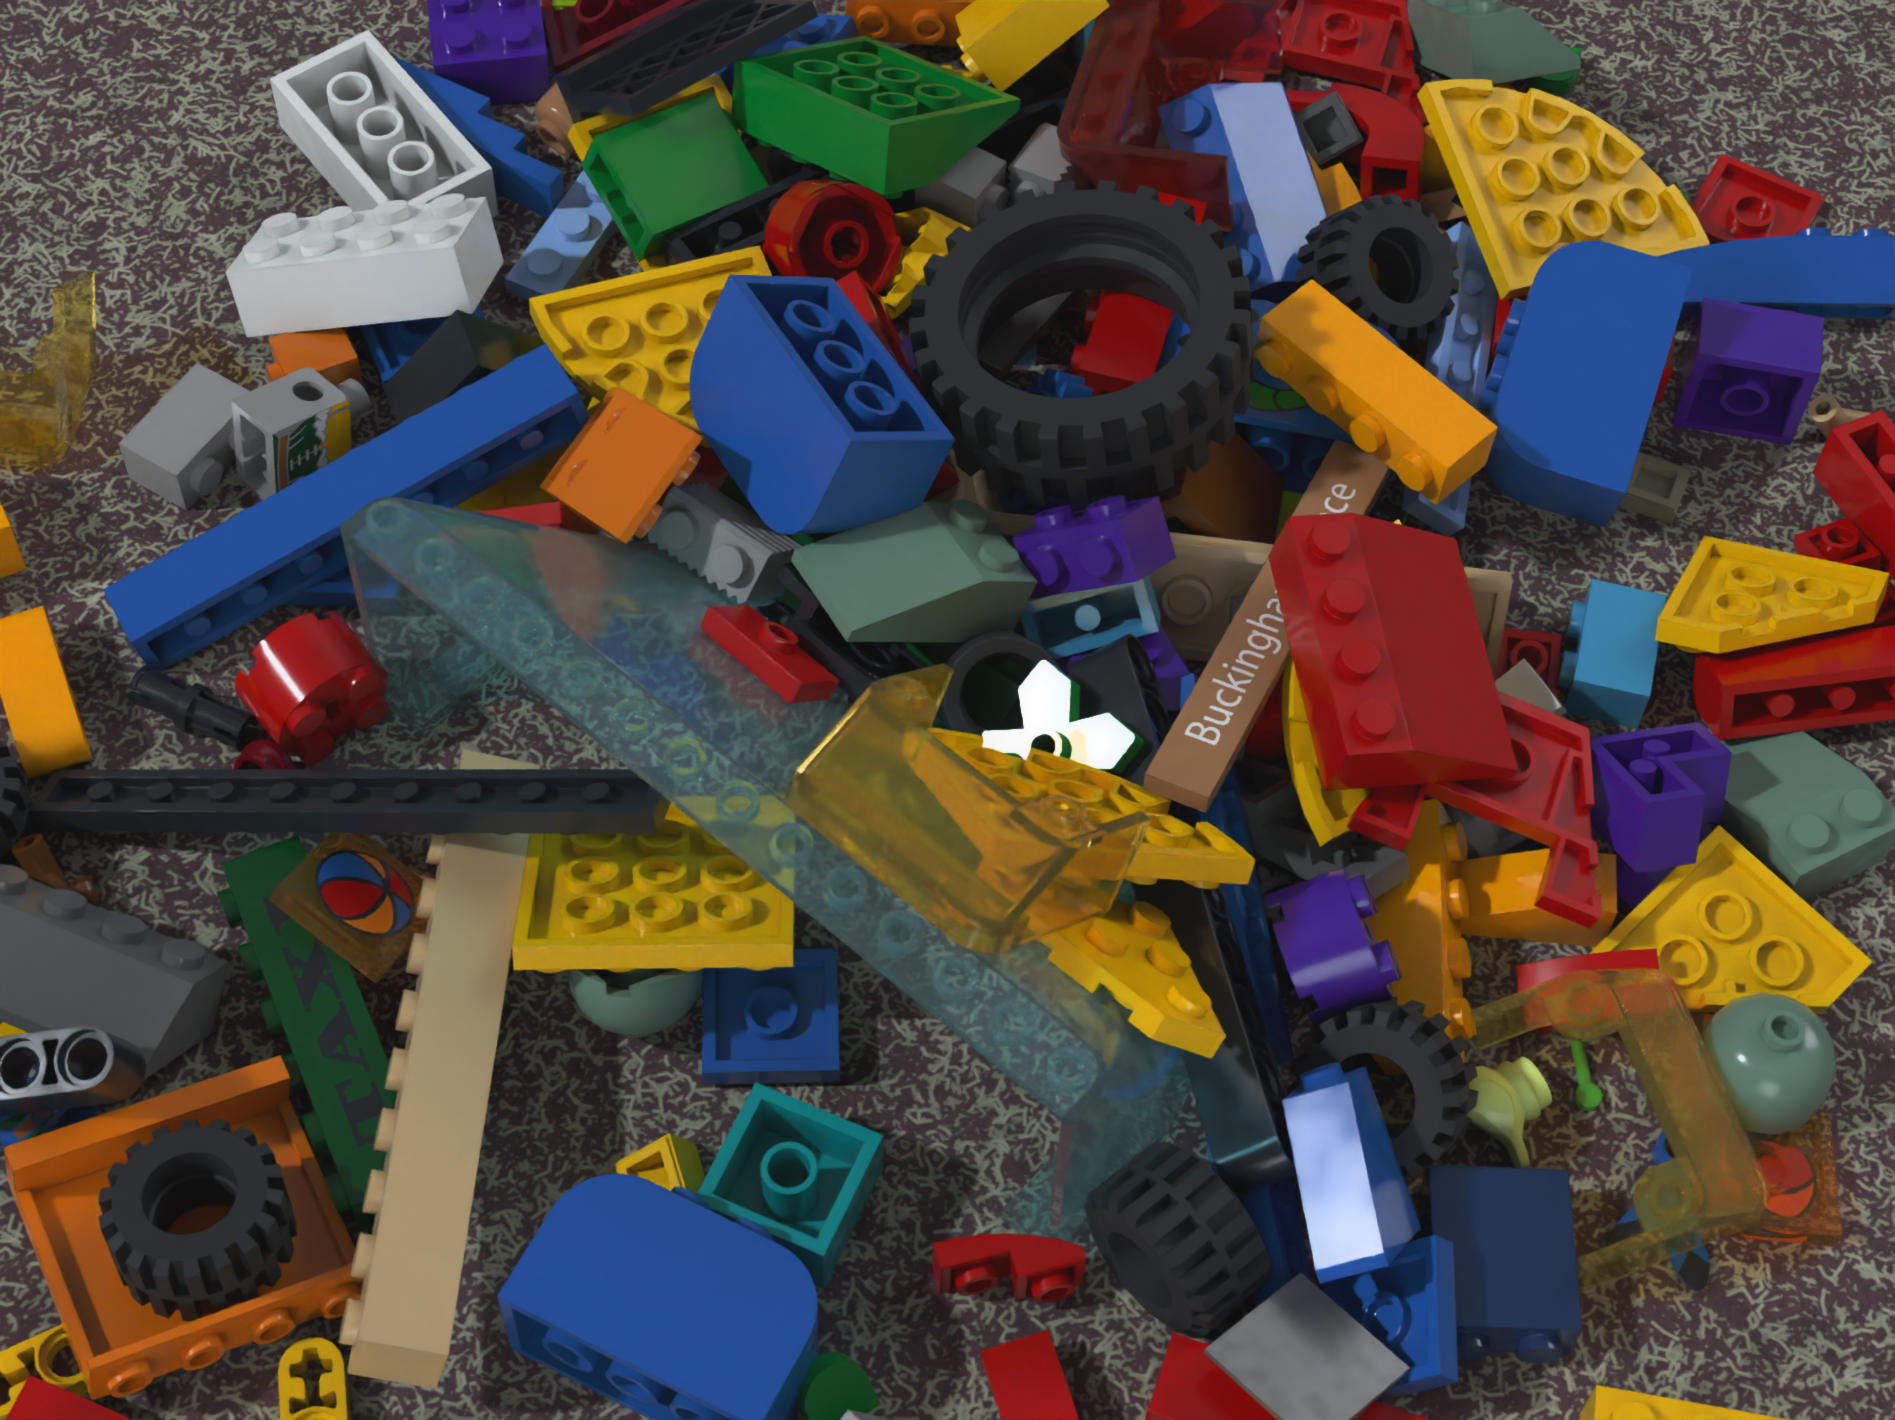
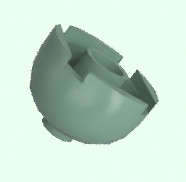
M676 968L634 969L628 972H612L607 969H567L572 996L587 1019L604 1030L633 1038L646 1037L661 1032L683 1020L700 995L703 969L693 972L681 971Z
M1755 993L1731 1000L1707 1022L1692 1053L1693 1079L1704 1101L1715 1112L1720 1106L1728 1114L1739 1118L1736 1126L1749 1132L1780 1134L1801 1128L1822 1107L1837 1070L1835 1045L1822 1019L1805 1004L1781 994Z

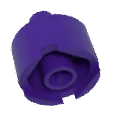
M1341 867L1266 895L1268 908L1281 905L1285 920L1272 925L1296 992L1300 999L1313 995L1319 1007L1307 1013L1313 1025L1327 1021L1338 1013L1353 1007L1393 997L1390 984L1400 981L1399 979L1402 978V974L1390 941L1386 939L1377 943L1367 917L1377 914L1378 909L1365 875L1351 878L1347 869Z

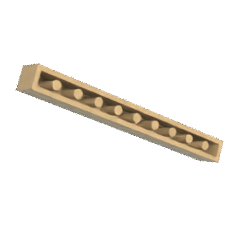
M462 749L457 769H540V765ZM431 833L426 863L438 865L435 879L424 877L416 911V917L428 919L425 934L414 932L406 966V973L418 975L415 991L404 989L395 1028L397 1031L408 1032L405 1049L393 1048L385 1082V1089L397 1091L394 1109L382 1108L374 1143V1150L386 1152L383 1171L371 1169L362 1212L375 1214L372 1234H359L351 1270V1277L364 1279L360 1300L348 1298L339 1336V1343L352 1345L347 1374L436 1389L448 1358L530 833H513L509 835H498L495 833H449L437 835Z

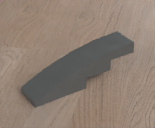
M1245 757L1242 763H1235L1251 847L1261 856L1304 880L1345 867L1351 878L1365 875L1374 900L1411 876L1406 852L1360 838L1355 831L1320 847L1304 815L1290 771Z

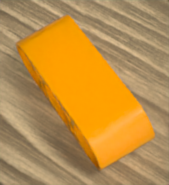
M44 606L0 618V695L28 780L51 773L54 769H64L92 760L88 741Z

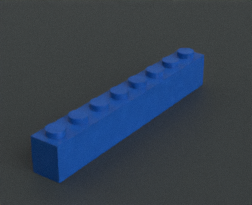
M545 343L531 352L515 358L509 364L477 382L461 388L452 396L425 411L407 418L398 426L371 441L353 448L344 456L310 475L299 478L290 486L256 505L240 511L236 516L204 534L186 541L177 549L141 569L130 572L123 579L103 589V592L131 645L146 665L161 672L297 596L302 591L313 587L571 442L589 419V415L579 392Z

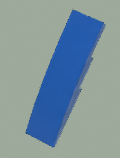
M394 56L397 63L492 167L495 191L505 198L548 219L565 196L562 170L528 156L526 134L493 120L490 98Z

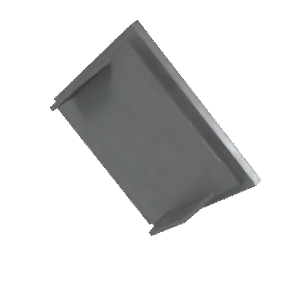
M1301 1272L1204 1350V1354L1277 1420H1357L1364 1414L1372 1402L1408 1373L1410 1369Z

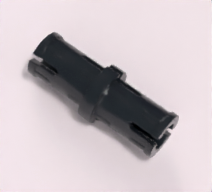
M145 665L135 673L129 684L130 689L141 692L140 694L134 691L127 693L129 702L163 715L173 721L175 728L189 735L196 731L216 739L238 752H242L258 732L257 728L247 725L257 726L259 724L251 712L237 708L215 697L212 689L198 682L194 683V686H190L157 671L149 665Z

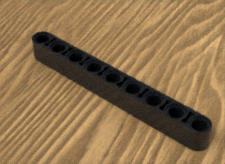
M1127 634L1071 663L1070 674L1071 679L1080 686L1079 706L1083 719L1110 713L1119 718L1144 740L1143 747L1124 771L1113 774L1143 787L1145 772L1172 724L1151 659L1140 641L1134 635ZM1170 800L1168 814L1193 828L1196 827L1197 822H1202L1197 809ZM1158 879L1152 885L1131 882L1137 901H1143L1157 907L1170 919V927L1182 950L1190 958V966L1202 990L1211 999V1007L1226 1035L1212 1059L1181 1049L1212 1158L1221 1180L1236 1197H1242L1296 1174L1282 1102L1287 1094L1221 883L1216 889H1203L1189 885L1183 880Z

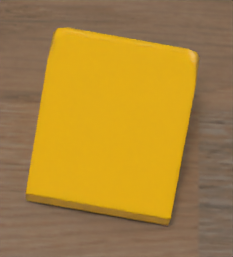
M671 1133L614 1163L616 1174L642 1177L670 1191L673 1187H682L697 1194L705 1179L696 1145Z

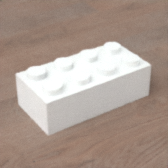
M369 30L270 78L280 127L347 205L352 208L353 212L373 210L378 205L393 200H405L408 202V205L426 204L440 196L458 193L464 195L465 199L486 197L492 218L499 215L492 167Z
M453 193L435 198L426 204L408 205V202L405 200H393L382 203L373 210L353 212L351 207L339 206L325 210L318 216L297 218L294 213L273 215L262 222V226L255 235L243 246L241 253L227 269L226 275L246 337H255L285 332L293 333L451 316L456 310L472 314L504 263L487 198L465 199L464 195Z

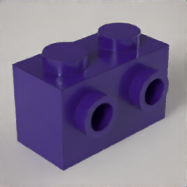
M1124 495L1112 496L1093 502L1087 506V509L1072 511L1071 505L1054 507L1034 515L1036 525L1013 537L1019 558L1037 580V584L1031 594V599L1138 582L1176 558L1159 496L1128 502L1125 501Z

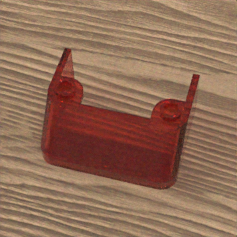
M1108 0L1110 6L1096 18L1057 127L1062 157L1096 187L1098 186V180L1117 181L1119 192L1136 194L1138 187L1142 185L1156 189L1159 192L1208 202L1205 221L1212 219L1223 231L1232 232L1234 213L1228 156L1153 148L1162 123L1158 108L1169 103L1170 97L1180 98L1209 83H1221L1225 69L1281 75L1283 70L1279 0Z

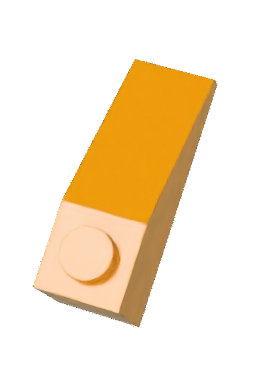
M1550 848L1459 861V879H1462L1465 883L1470 907L1469 917L1461 919V934L1596 947L1608 935L1617 915L1616 855L1598 853L1599 865L1594 869L1596 895H1601L1602 912L1600 919L1591 929L1534 906Z

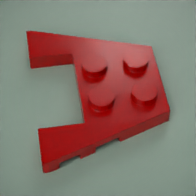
M1277 0L1264 14L1263 23L1251 36L1245 35L1235 46L1234 55L1225 64L1220 62L1212 73L1216 83H1264L1270 64L1282 65L1299 72H1312L1346 80L1354 85L1382 89V94L1399 101L1409 108L1420 120L1423 128L1426 121L1424 110H1421L1420 101L1417 96L1421 87L1419 75L1415 74L1414 45L1406 0Z
M1497 690L1519 770L1515 776L1375 787L1356 808L1348 821L1347 828L1403 851L1411 840L1425 795L1548 845L1550 853L1534 906L1588 929H1591L1600 919L1602 902L1601 895H1596L1594 869L1599 865L1597 841L1592 840L1590 809L1595 805L1589 728Z

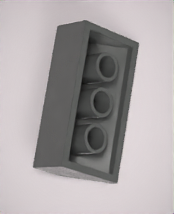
M0 864V1021L27 1033L78 1026L100 1028L138 1046L144 1055L146 1064L144 1079L210 1036L214 1029L229 962L205 953V949L196 942L186 939H172L146 928L145 923L134 916L113 914L87 903L86 898L75 891L51 888L28 878V874L18 867ZM104 1052L96 1062L105 1066L107 1052Z

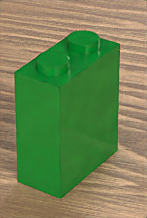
M712 91L595 136L581 164L638 262L665 252L664 235L769 187L763 166L756 158L751 157L738 135L737 126L732 115L727 110L722 109Z

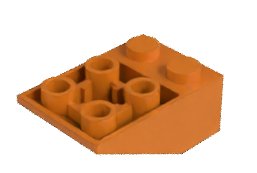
M612 386L539 487L556 500L562 502L599 531L627 544L633 535L642 539L656 523L663 510V507L658 505L657 501L672 482L676 486H680L692 473L701 457L694 450L703 438L624 389Z

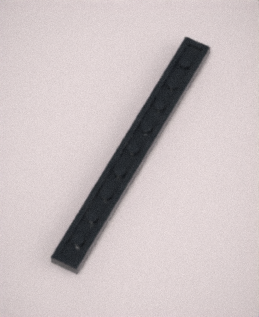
M54 769L29 807L28 813L35 831H68L71 833L84 831H126L129 833L248 832L251 834L264 832H308L311 834L326 832L371 834L433 833L437 835L449 833H495L498 835L531 833L561 835L624 834L636 836L659 833L676 789L670 769Z

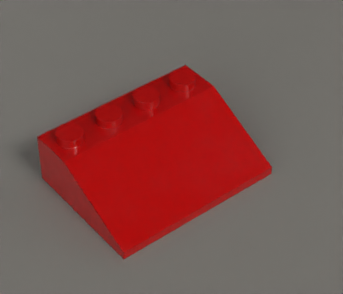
M1356 513L1289 516L1268 558L1324 791L1515 776L1519 770L1456 538Z

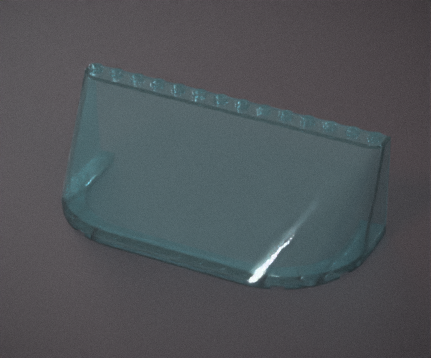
M383 497L373 500L339 526L369 654L388 674V680L382 678L383 698L388 703V708L423 738L433 732L505 669H508L1061 1119L1057 1152L1002 1209L1001 1220L1018 1234L1037 1235L1073 1243L1089 1226L1084 1204L1087 1202V1195L1154 1141L1162 1143L1166 1140L1182 1113L1192 1087L1181 1049L1150 1039L1127 1020L1133 1011L1116 1001L1104 985H1102L1098 992L1092 994L1047 958L1052 949L1037 940L1025 924L1021 926L1020 930L1012 932L990 915L974 877L985 859L971 840L963 834L962 829L945 808L939 804L936 797L923 781L916 776L915 771L896 749L902 724L950 730L945 722L929 710L924 708L881 722L870 719L856 711L848 702L849 695L838 686H836L829 700L789 704L704 633L699 626L710 606L749 605L756 610L759 605L767 606L780 601L776 598L738 604L736 596L728 597L726 589L718 591L717 583L708 584L707 576L698 577L697 569L688 570L687 563L679 564L677 556L669 557L667 549L659 550L658 546L632 541L625 544L611 537L399 497ZM1046 871L1050 876L1072 884L1078 881L1062 876L1056 871ZM1094 874L1091 880H1083L1098 886L1109 897L1132 905L1137 901L1132 883L1120 876Z

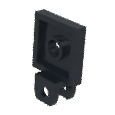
M783 564L777 574V578L803 602L797 611L778 601L767 606L759 605L756 611L766 620L778 623L791 630L798 637L799 642L797 645L840 680L837 686L849 695L848 702L856 711L870 719L883 722L938 704V677L940 674L901 642H847L794 564Z

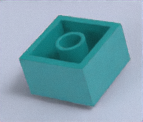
M755 1082L697 1195L707 1202L711 1211L733 1222L737 1218H745L765 1228L772 1235L774 1242L787 1248L802 1261L809 1271L815 1286L825 1289L883 1171L884 1135Z

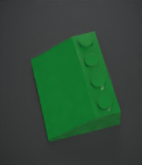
M867 36L743 57L734 62L732 117L738 130L754 136V142L759 145L778 147L791 153V159L796 162L818 165L829 170L830 177L841 181H853L875 191L884 199H897L903 196L904 191L929 186L1020 110V98Z

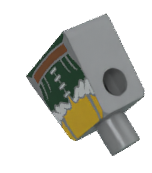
M304 367L231 400L237 479L263 501L290 486L299 478L308 476L352 450L351 420L368 411L371 406L366 390L358 381L351 378L335 387L313 368Z

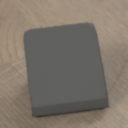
M1337 90L1294 114L1305 148L1319 168L1364 141Z

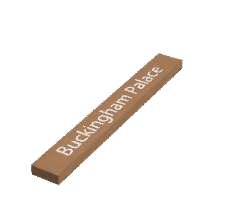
M1335 438L1292 516L1356 513L1368 516L1391 475L1392 469L1374 454ZM1269 558L1265 561L1145 772L1144 790L1206 813L1286 667L1291 650Z

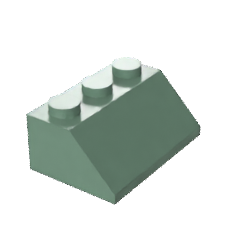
M1408 0L1409 21L1414 45L1413 62L1452 79L1492 80L1493 85L1581 69L1580 57L1526 11L1503 3L1502 0Z

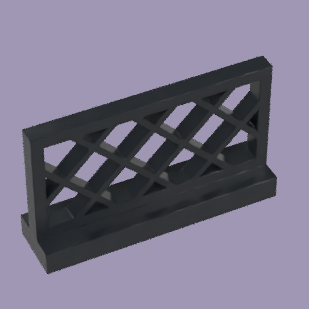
M696 0L554 75L574 124L601 114L636 116L818 17L813 0Z

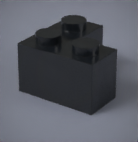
M456 310L383 385L397 426L407 418L425 411L452 396L461 388L477 382L509 364L515 358L540 347L545 342L543 339Z

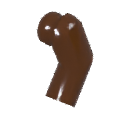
M36 833L25 836L12 846L11 851L20 868L28 874V878L54 889L75 891L83 895L87 903L96 907L100 906V895L90 877L79 876L73 882L67 883L41 834Z

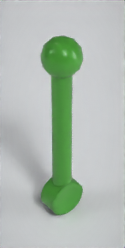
M1571 1031L1568 1034L1579 1085L1574 1094V1102L1584 1111H1593L1599 1107L1603 1094L1601 1089L1591 1081L1582 1031Z

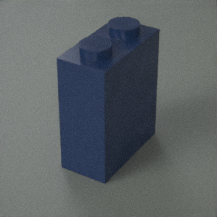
M1430 1165L1425 1172L1418 1191L1421 1238L1436 1234L1453 1243L1457 1360H1479L1489 1356L1491 1352L1518 1353L1519 1358L1525 1362L1548 1363L1560 1359L1562 1354L1569 1355L1582 1331L1569 1170Z

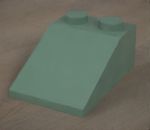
M956 500L955 502L925 501L920 507L897 516L852 528L795 549L791 557L792 563L847 642L963 643L966 639L987 631L1013 632L1037 584V580L1019 558L1018 552L1008 544L989 519L987 511L978 503L968 500Z
M1804 731L1720 740L1732 752L1722 820L1711 823L1715 828L1720 825L1804 901L1885 860L1895 843V809L1865 772Z

